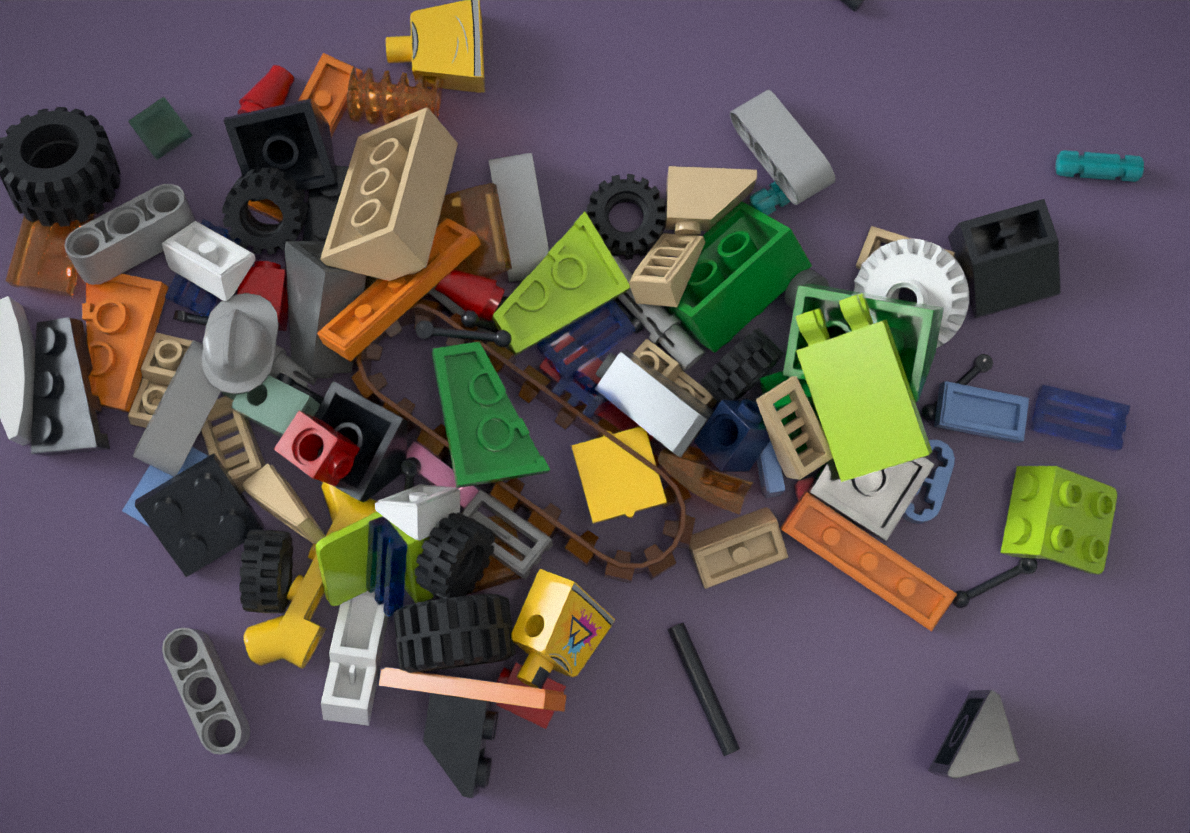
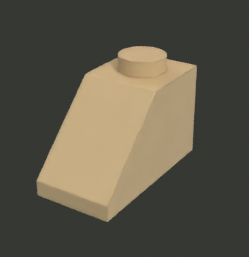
M669 166L666 183L665 230H674L676 235L695 236L700 235L701 231L710 230L753 191L757 180V170Z

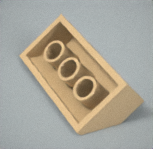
M428 107L358 136L320 258L325 265L388 281L407 274H415L427 267L458 145L456 140Z

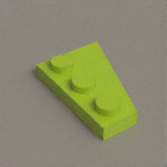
M585 211L492 316V320L498 330H506L511 334L512 341L509 344V348L515 356L630 289L629 282Z

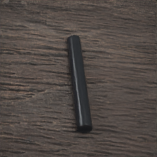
M684 622L667 629L723 756L739 750L738 742Z

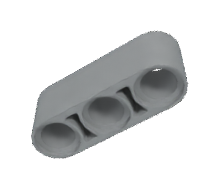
M768 89L730 111L732 124L740 138L793 204L798 205L835 183V174L827 158L772 91Z
M532 153L489 159L509 282L524 280L549 252Z
M162 184L75 229L66 238L64 246L80 278L85 283L91 285L102 284L163 252L162 243L196 220L183 190L174 184Z
M196 340L192 341L133 453L134 458L173 477L177 475L221 392L209 382L203 372V344Z
M183 627L174 629L163 641L162 653L201 743L206 750L213 754L222 755L241 750L245 747L250 737L249 723L211 639L201 630ZM191 636L197 642V654L192 660L185 662L179 655V645L182 640ZM205 678H210L216 685V695L208 704L201 702L197 695L198 685ZM223 720L230 721L235 728V738L228 746L220 744L215 734L218 724Z

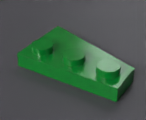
M480 342L433 348L432 356L456 488L548 473L550 471L543 455L540 456L529 436L528 428L515 411L505 393L506 389Z

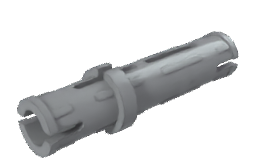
M613 256L625 278L630 282L633 274L623 265L618 256ZM631 288L618 297L624 306L651 333L649 339L654 344L660 343L675 361L679 363L683 371L691 368L705 354V351L680 327L681 320L675 314L670 316L659 305L636 304Z

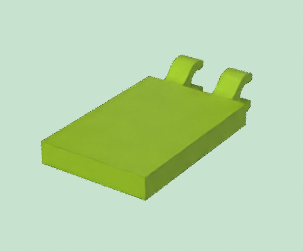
M863 293L839 301L843 316L852 330L849 333L830 339L820 308L796 316L799 330L808 343V347L799 349L796 352L841 482L932 453L887 319L873 324Z

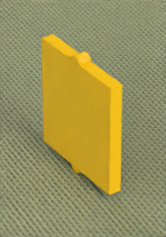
M641 426L612 434L656 466L647 432ZM604 435L597 439L571 445L593 524L624 515L627 518H633L635 512L667 504L659 474Z

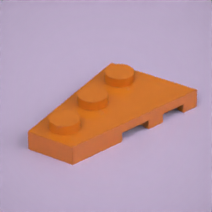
M120 274L102 284L91 285L86 283V303H82V319L86 321L87 344L93 367L88 378L92 395L99 396L101 407L130 412L142 380L140 369L155 336L169 287L163 282Z

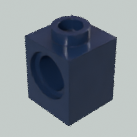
M748 399L743 401L721 400L694 443L721 472H749L769 443L770 438L757 403Z

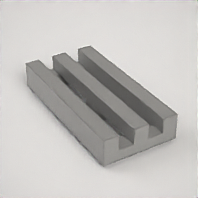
M482 490L476 494L461 513L491 529L492 535L525 557L521 562L495 542L492 544L494 552L491 556L525 580L530 575V569L533 565L537 566L541 561V555L545 550L548 552L553 546L552 539ZM481 505L535 542L536 545L532 549L477 510Z

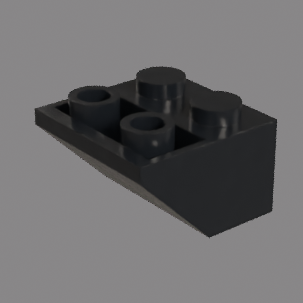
M1045 199L959 222L948 236L952 251L955 252L956 261L961 266L968 283L969 302L975 319L1054 297L1061 293L1059 241Z
M430 693L423 742L461 795L474 798L479 793V788L485 789L489 784L492 758L484 757L486 740H495L499 712L491 711L492 702Z

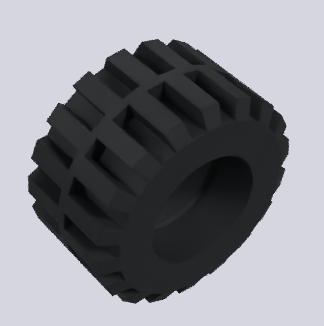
M56 107L55 111H48L47 108L38 110L36 115L31 117L26 115L20 118L21 123L11 125L6 130L8 136L0 138V177L15 209L19 214L23 213L27 220L33 223L39 220L42 226L51 227L54 223H59L60 227L70 226L71 221L79 220V223L89 220L88 215L93 212L99 214L105 209L103 204L105 202H112L116 196L114 189H118L121 182L118 162L103 125H99L98 120L94 116H86L83 110L75 108L69 112L66 107Z
M481 594L431 600L403 606L393 613L400 670L413 673L453 669L505 661L516 654L515 643L511 640L513 627L509 598L505 596Z

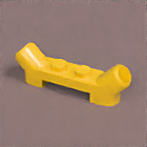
M323 482L321 488L332 520V525L326 536L377 512L375 510V503L378 501L369 498L367 501L361 502L336 487ZM314 543L308 555V558L313 561L306 575L302 576L299 574L289 589L287 599L291 603L285 615L250 626L243 635L246 650L251 661L259 666L284 659L303 669L311 659L326 631V628L311 621L325 594L315 548L316 544Z

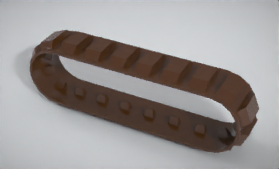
M420 299L352 360L353 364L359 367V370L351 378L364 398L377 405L382 404L383 408L407 420V434L413 429L420 433L417 438L418 444L443 461L450 455L446 427L440 424L434 430L428 428L412 416L416 405L406 397L395 404L380 393L388 385L382 372L371 375V362L380 361L383 347L378 345L379 342L387 335L392 338L401 333V327L414 324L415 329L420 321L426 320L432 323L433 327L479 331L476 326L473 328L465 327L461 322V315L455 313L450 318L445 316L438 302ZM448 337L446 341L448 346L480 342L497 374L499 372L520 386L521 390L518 396L528 404L537 398L555 411L558 415L554 422L564 430L573 424L592 439H597L604 435L659 474L667 504L661 506L665 508L673 505L677 515V521L665 520L662 534L673 538L674 541L664 553L656 544L645 549L643 552L647 561L641 564L630 563L631 553L617 550L614 559L594 548L599 537L591 531L587 530L579 537L557 520L562 510L550 503L542 510L522 496L521 493L525 484L519 479H510L507 483L503 481L488 483L494 487L490 493L491 497L513 513H516L522 507L531 514L527 520L530 525L550 539L556 534L566 539L568 543L565 546V552L588 567L592 560H595L600 565L606 567L605 578L631 584L633 574L646 572L650 579L653 580L674 567L677 562L673 552L676 547L686 549L689 547L696 519L686 515L685 504L690 502L692 496L678 473L668 477L659 469L662 459L653 454L655 466L618 440L612 434L622 431L606 419L602 418L596 424L586 417L588 415V406L567 391L561 397H558L551 391V380L532 366L528 365L523 371L515 366V354L507 348L498 347L495 342L485 344L478 340Z

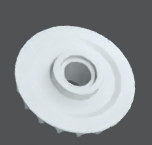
M901 239L880 247L861 265V269L854 280L855 292L899 299L900 289L908 287L915 292L917 303L943 307L944 311L937 348L945 344L957 333L968 311L969 288L961 266L948 251L926 240Z

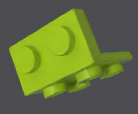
M1017 466L1001 553L1012 557L1047 559L1090 574H1101L1105 568L1116 509V489L1058 466Z
M374 512L368 517L322 538L317 542L315 548L326 599L330 605L338 606L394 577L397 578L415 603L432 599L433 594L417 584V576L415 575V568L419 566L416 563L417 557L424 550L421 547L424 541H428L430 538L426 537L422 540H415L378 512Z

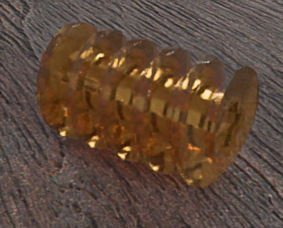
M354 66L350 75L347 92L349 117L351 121L359 122L365 113L368 123L376 125L383 115L386 125L398 120L399 116L402 118L428 107L438 119L442 97V79L437 77L432 88L429 89L426 86L424 75H419L415 85L410 86L407 73L402 72L397 84H392L390 71L385 70L380 82L375 81L372 68H367L363 79H358Z

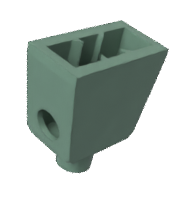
M270 375L260 386L250 392L240 394L222 392L223 395L234 400L232 408L280 438L299 410L314 417L320 406L309 395Z

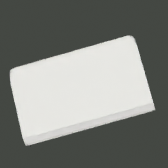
M194 221L162 243L168 266L172 271L223 301H228L233 296L256 260L255 254L197 221Z
M420 484L378 500L375 503V510L413 539L422 540L430 536V532L434 527H439L441 519L444 517L448 519L449 514L453 512L456 514L457 512L460 513V490L456 487Z

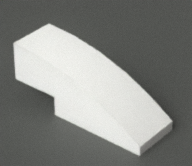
M7 296L0 299V419L8 439L24 446L31 443L35 346L23 306Z
M392 579L340 604L329 651L330 665L321 700L323 720L369 726L386 633Z

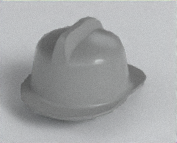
M244 293L233 295L228 301H221L211 312L202 342L203 372L209 382L220 391L231 394L250 392L260 386L271 373L275 359L278 333V315L271 302L260 295Z

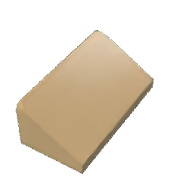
M767 507L693 534L688 547L705 589L788 558L777 518Z

